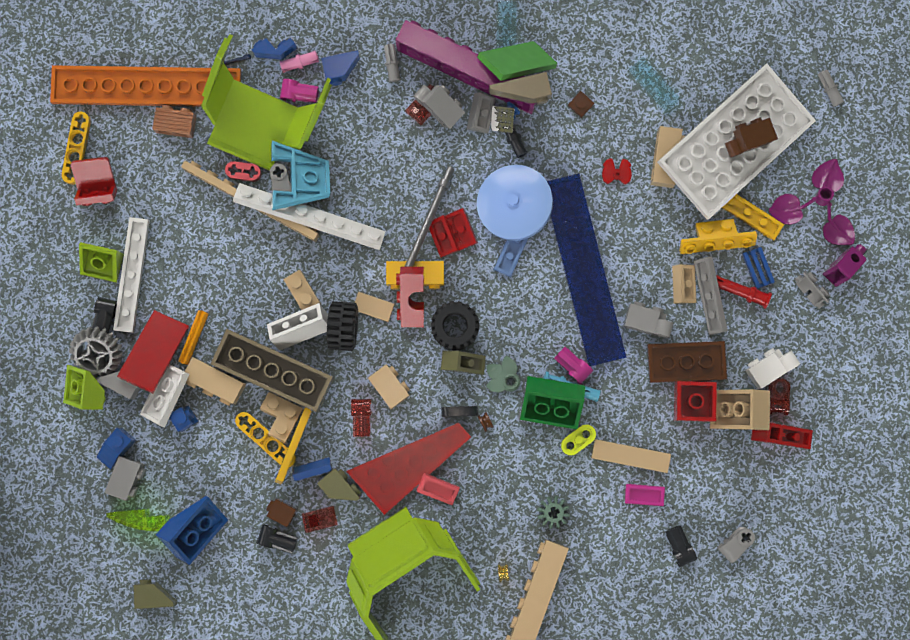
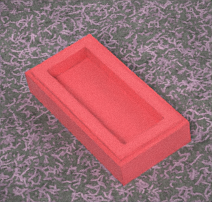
M424 473L416 491L453 505L460 487Z

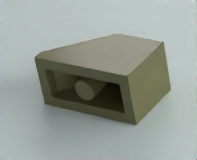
M443 351L441 370L484 375L486 356L461 351Z
M151 579L139 580L140 583L133 585L134 609L174 607L177 605V600L158 582H152Z

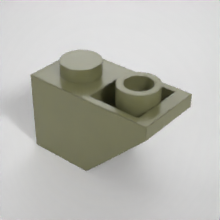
M333 469L317 483L330 499L357 501L361 498L359 496L361 491L355 484H349L346 480L349 477L342 469Z

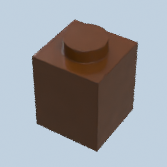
M276 498L275 501H270L266 511H268L267 517L288 527L298 509Z

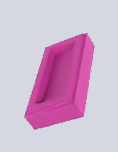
M626 484L625 503L664 506L665 487Z

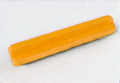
M198 310L178 362L185 365L189 364L207 320V312Z

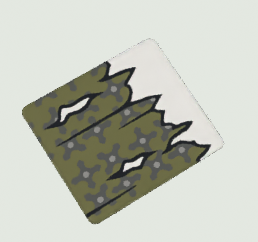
M492 106V131L512 133L514 108Z

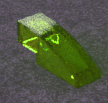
M149 509L106 513V517L119 524L145 531H159L169 520V515L150 516Z

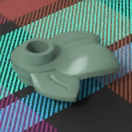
M509 356L504 357L502 365L488 364L486 366L487 373L492 379L486 387L492 392L499 393L503 390L511 392L517 390L520 386V378L516 374L517 365ZM509 378H512L514 380V384L512 386L507 384V380Z

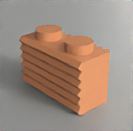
M162 105V108L156 107L152 127L155 133L193 138L197 116L191 109L181 108L179 111L173 110V107Z

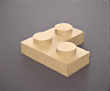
M268 392L260 407L261 411L276 418L268 435L286 444L303 408Z

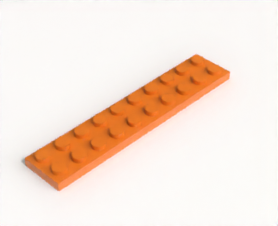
M52 65L50 103L202 107L204 99L202 94L211 68ZM227 68L233 79L241 82V69Z

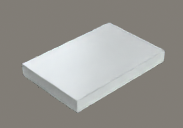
M169 364L154 393H149L140 415L159 426L165 427L189 377V373Z

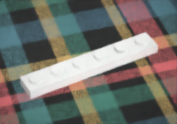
M129 217L113 327L114 331L134 333L150 224L148 219Z

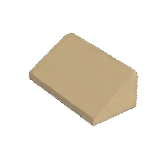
M683 264L672 266L674 304L696 303L695 266Z

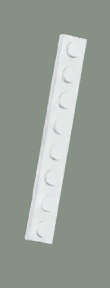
M239 183L233 198L235 203L380 250L386 232L304 204L272 211L271 193Z

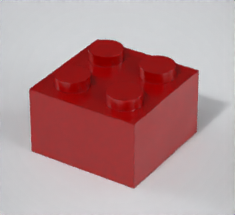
M676 381L674 383V421L716 422L717 382Z

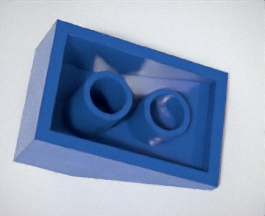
M205 496L169 519L156 536L176 558L190 565L225 525L228 519L211 499Z

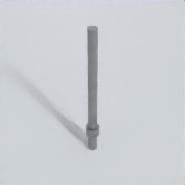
M450 166L447 167L443 178L440 179L437 185L436 195L404 267H413L445 191H448L451 184L449 181L454 172V168Z

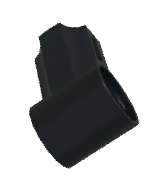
M102 297L97 298L94 306L95 317L92 329L98 326L100 331L106 328V333L109 334L112 319L115 318L117 301Z
M262 524L257 544L267 548L274 547L288 553L294 552L298 537L281 532L278 528L273 529L268 527L269 525Z
M681 525L665 531L673 549L672 554L673 556L675 555L679 568L697 560L696 553L692 545L688 543Z

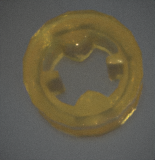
M498 564L499 582H502V580L509 581L508 565L500 566Z

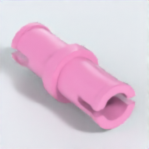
M315 50L303 55L296 54L293 58L280 61V66L283 73L297 68L303 69V66L316 62L318 63L319 58Z

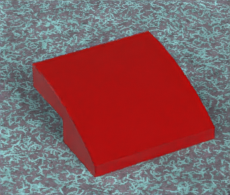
M464 208L433 219L429 230L440 258L478 244Z

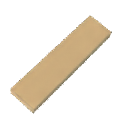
M595 439L591 458L668 473L671 454Z

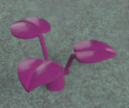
M837 159L824 162L813 172L811 177L812 184L820 189L810 201L800 206V201L796 196L783 194L769 208V213L776 220L783 224L792 225L802 220L803 213L801 209L806 208L813 202L820 206H827V219L829 222L823 226L824 238L834 245H853L855 242V232L850 220L841 214L836 215L833 219L831 218L832 203L830 201L834 197V192L840 190L844 184V176Z

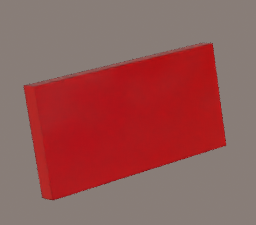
M154 310L117 377L153 394L186 335L189 326Z

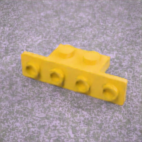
M734 219L699 222L695 225L698 238L682 239L679 251L680 254H692L742 247L748 248L756 245L757 232L738 233Z

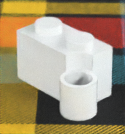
M772 348L764 353L765 357L760 361L757 358L747 364L749 368L745 371L756 388L762 389L800 365V362L792 350L783 355L779 349L774 350Z

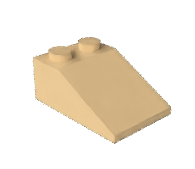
M754 389L717 390L716 422H710V429L770 430V391Z

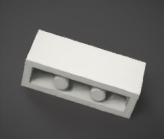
M318 303L267 324L269 339L279 350H283L327 332L328 313Z

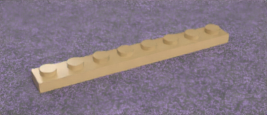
M191 161V163L183 162L181 168L184 171L234 197L237 190L233 187L234 183L227 179L221 181L217 178L218 175L210 170L207 172L201 170L202 166L194 161ZM259 211L314 242L319 238V234L316 232L317 229Z

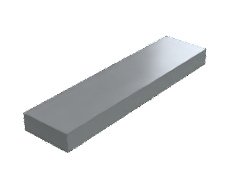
M710 256L695 260L694 266L709 335L727 332L728 329L713 258Z

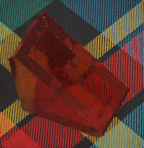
M334 506L302 513L305 533L338 525Z

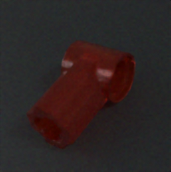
M351 399L353 437L370 436L371 399Z

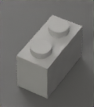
M119 456L104 493L124 501H130L131 498H135L138 487H136L137 482L145 474L144 464L125 456Z

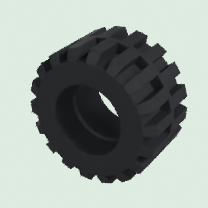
M332 301L327 319V346L330 350L353 351L357 339L358 306L356 303Z
M460 301L444 303L436 310L432 317L431 330L433 337L445 349L452 351L463 350L469 347L477 338L479 332L478 316L468 304H463ZM451 315H459L466 321V331L459 337H451L444 330V322Z

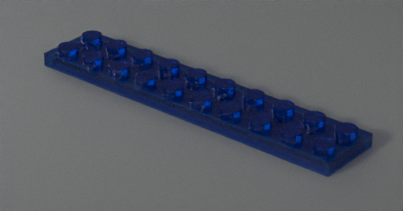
M580 174L549 180L547 183L553 195V209L550 217L587 363L591 367L627 358Z

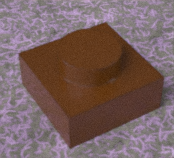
M580 91L568 104V107L582 118L595 103Z

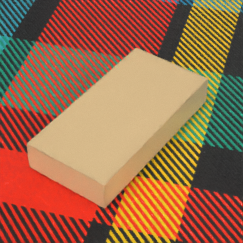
M358 292L355 300L359 313L389 322L395 304Z

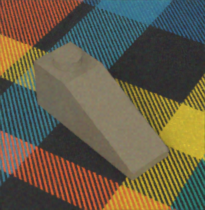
M547 72L489 85V93L491 95L531 104L537 103L540 105L547 103L552 96Z

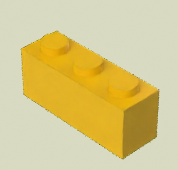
M386 261V285L390 286V289L400 290V285H396V273H400V267H404L407 261ZM415 261L413 267H424V286H429V289L437 290L440 289V286H444V261Z

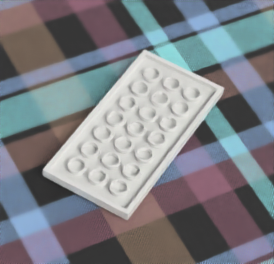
M765 64L657 163L708 220L816 120L770 66ZM759 117L762 120L771 119L778 140L735 157H729L725 143L736 139L733 133L736 130L735 126L745 122L747 125H750V121Z

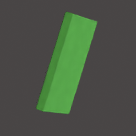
M534 41L479 52L477 57L500 81L552 70L558 64Z

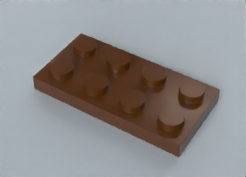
M725 341L647 344L649 383L727 380Z

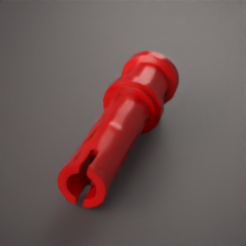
M716 275L719 289L746 298L748 303L753 302L763 306L764 309L767 308L772 293L757 290L755 286L749 288Z

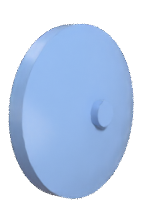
M508 165L497 169L485 179L477 196V211L484 226L493 235L509 241L524 240L537 234L547 224L553 209V195L547 181L539 172L524 165Z

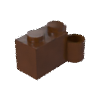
M759 117L750 121V125H747L745 122L735 126L736 130L733 133L736 139L725 143L729 157H735L778 140L771 119L762 120Z

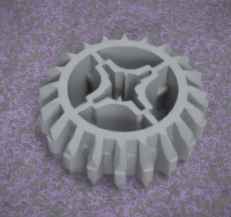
M90 326L86 330H81L71 341L69 353L72 355L70 360H75L74 366L90 371L94 377H97L98 374L103 377L106 374H111L118 368V364L121 363L123 351L120 349L122 344H116L118 338L113 339V332L107 334L106 328L100 331L98 326L94 329ZM87 341V349L83 350V343ZM106 354H109L108 362L104 361Z

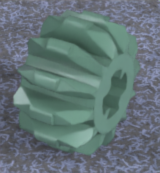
M550 496L546 497L548 504L542 500L540 501L541 505L545 507L544 509L537 508V511L543 512V514L537 517L538 519L545 518L542 521L543 526L550 521L549 529L553 528V523H555L557 528H560L559 521L563 524L567 523L563 516L570 517L569 513H564L565 510L569 509V506L562 507L565 503L564 499L557 503L558 496H554L553 502ZM552 507H554L555 510L558 509L556 517L554 518L552 515L549 516L548 514L549 512H551Z

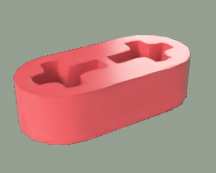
M232 161L225 166L226 175L233 180L256 182L262 175L260 168L252 163ZM233 166H236V168L238 170H242V172H235V174L232 175L229 169H233ZM254 168L258 173L251 178L250 174L245 173V171H251Z

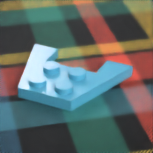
M272 141L271 161L290 162L291 192L273 190L272 211L329 198V161Z

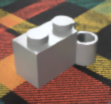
M423 85L413 95L414 99L424 106L444 128L451 129L465 114L462 110V104L457 99H452L449 96V90L443 85H436L432 90Z
M635 301L634 304L631 303L628 306L623 327L657 337L670 338L674 323L666 320L667 314L663 313L664 309L658 307L646 308L644 303Z

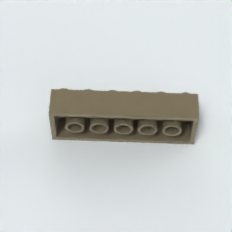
M226 329L210 363L215 367L318 413L334 380L333 376Z

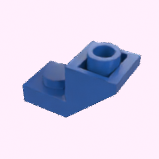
M265 38L263 41L259 40L256 42L251 50L257 58L283 60L296 50L297 47L294 41L289 38L288 40L281 41L277 46L278 48L275 49Z

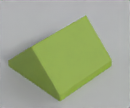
M80 242V275L117 283L124 254L118 250Z

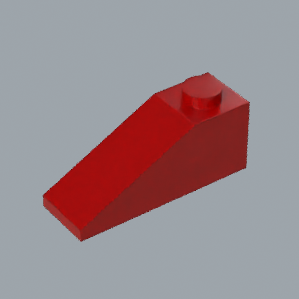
M770 423V430H752L751 440L811 449L813 430Z

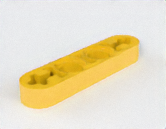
M82 111L76 112L72 117L62 168V179L70 185L76 184L74 177L71 180L67 177V174H70L72 170L71 167H68V164L71 165L70 156L72 153H79V160H84L91 124L90 117ZM82 116L86 120V122H82L81 129H83L84 132L81 130H75V128L79 129L80 123L77 122V119H81ZM77 134L83 136V140L79 144H75L73 141Z
M247 412L239 413L235 418L237 427L281 465L284 458L281 455L277 458L275 455L281 451L282 447L285 449L282 453L286 454L288 447L283 442L269 436V430ZM241 416H242V417L248 416V420H247V421H248L251 425H253V422L256 423V425H254V426L251 428L250 432L247 431V429H249L250 427H248L246 424H243V425L240 424V423H241V419H240ZM256 428H261L264 431V436L261 439L254 437L253 433ZM270 441L278 443V449L275 452H271L268 449ZM295 454L289 467H292L296 463Z

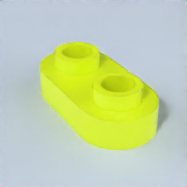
M587 424L580 426L562 440L561 450L566 455L577 454L595 440V429ZM583 431L589 432L588 438L582 436ZM568 442H572L574 444L573 449L570 450L567 448Z

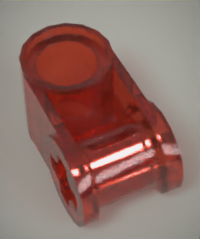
M778 378L769 385L770 414L783 413L784 416L789 414L791 387L786 379ZM778 382L783 384V390L780 393L776 390Z

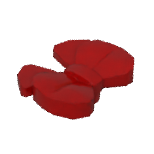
M612 158L607 159L603 163V182L610 184L613 180H619L624 185L630 182L632 172L630 169L631 164L628 160L622 159L619 169H615Z

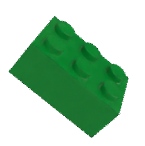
M527 376L520 420L577 430L584 404L585 386Z

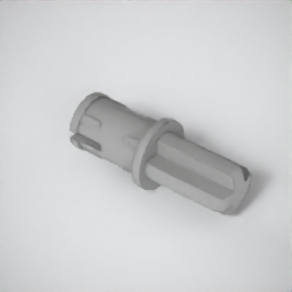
M386 44L384 46L385 66H387L389 82L401 81L398 67L400 63L397 61L395 45Z
M821 71L818 77L825 89L824 93H827L833 107L845 102L837 89L838 84L835 85L829 71Z

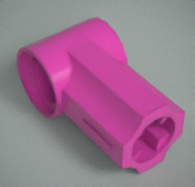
M283 79L280 99L284 101L290 99L292 102L298 100L316 103L319 86L301 84L293 79Z
M566 347L554 358L580 385L593 372V369L585 361L577 358Z

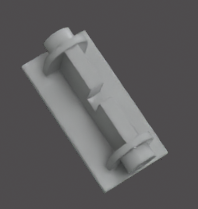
M805 270L803 272L804 277L799 275L794 279L796 281L795 284L803 293H806L808 290L812 291L807 298L814 307L817 306L820 309L825 305L824 300L829 303V292L824 287L820 288L816 283L818 279L812 272L808 273Z

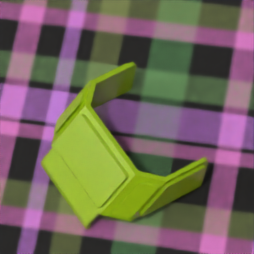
M229 34L228 38H224L216 54L202 94L204 99L201 106L212 124L215 125L207 144L270 171L275 161H271L272 141L297 150L302 148L305 141L308 142L332 85L329 84L331 79L327 78L315 104L301 107L293 106L236 81L224 64L233 35Z
M406 506L347 544L353 556L346 580L350 590L349 594L361 619L376 640L389 639L370 611L373 595L433 556L457 560L476 591L481 590L479 587L481 583L447 529L443 530L439 522L412 518Z

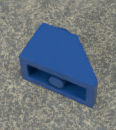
M358 50L321 58L325 79L330 78L329 84L332 86L340 85L342 81H346L360 60Z
M117 427L103 443L97 458L111 470L115 466L118 457L123 456L136 442V439L123 428Z

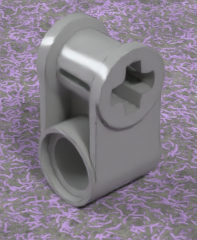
M280 163L274 164L270 169L272 192L273 190L291 192L288 170ZM278 169L284 172L281 174V177L275 175Z
M739 527L717 549L730 563H734L754 543L755 534L746 527ZM742 533L747 534L748 539L746 541L742 539Z

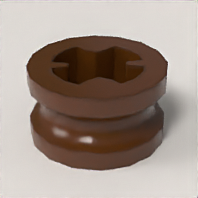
M486 412L483 416H477L485 432L488 428H494Z

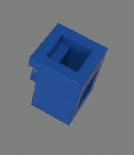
M189 405L178 408L169 417L178 432H183L198 422Z

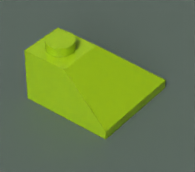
M67 365L63 403L81 410L103 409L106 399L105 390L91 372L73 365Z

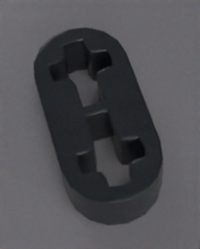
M478 406L441 407V417L478 416Z

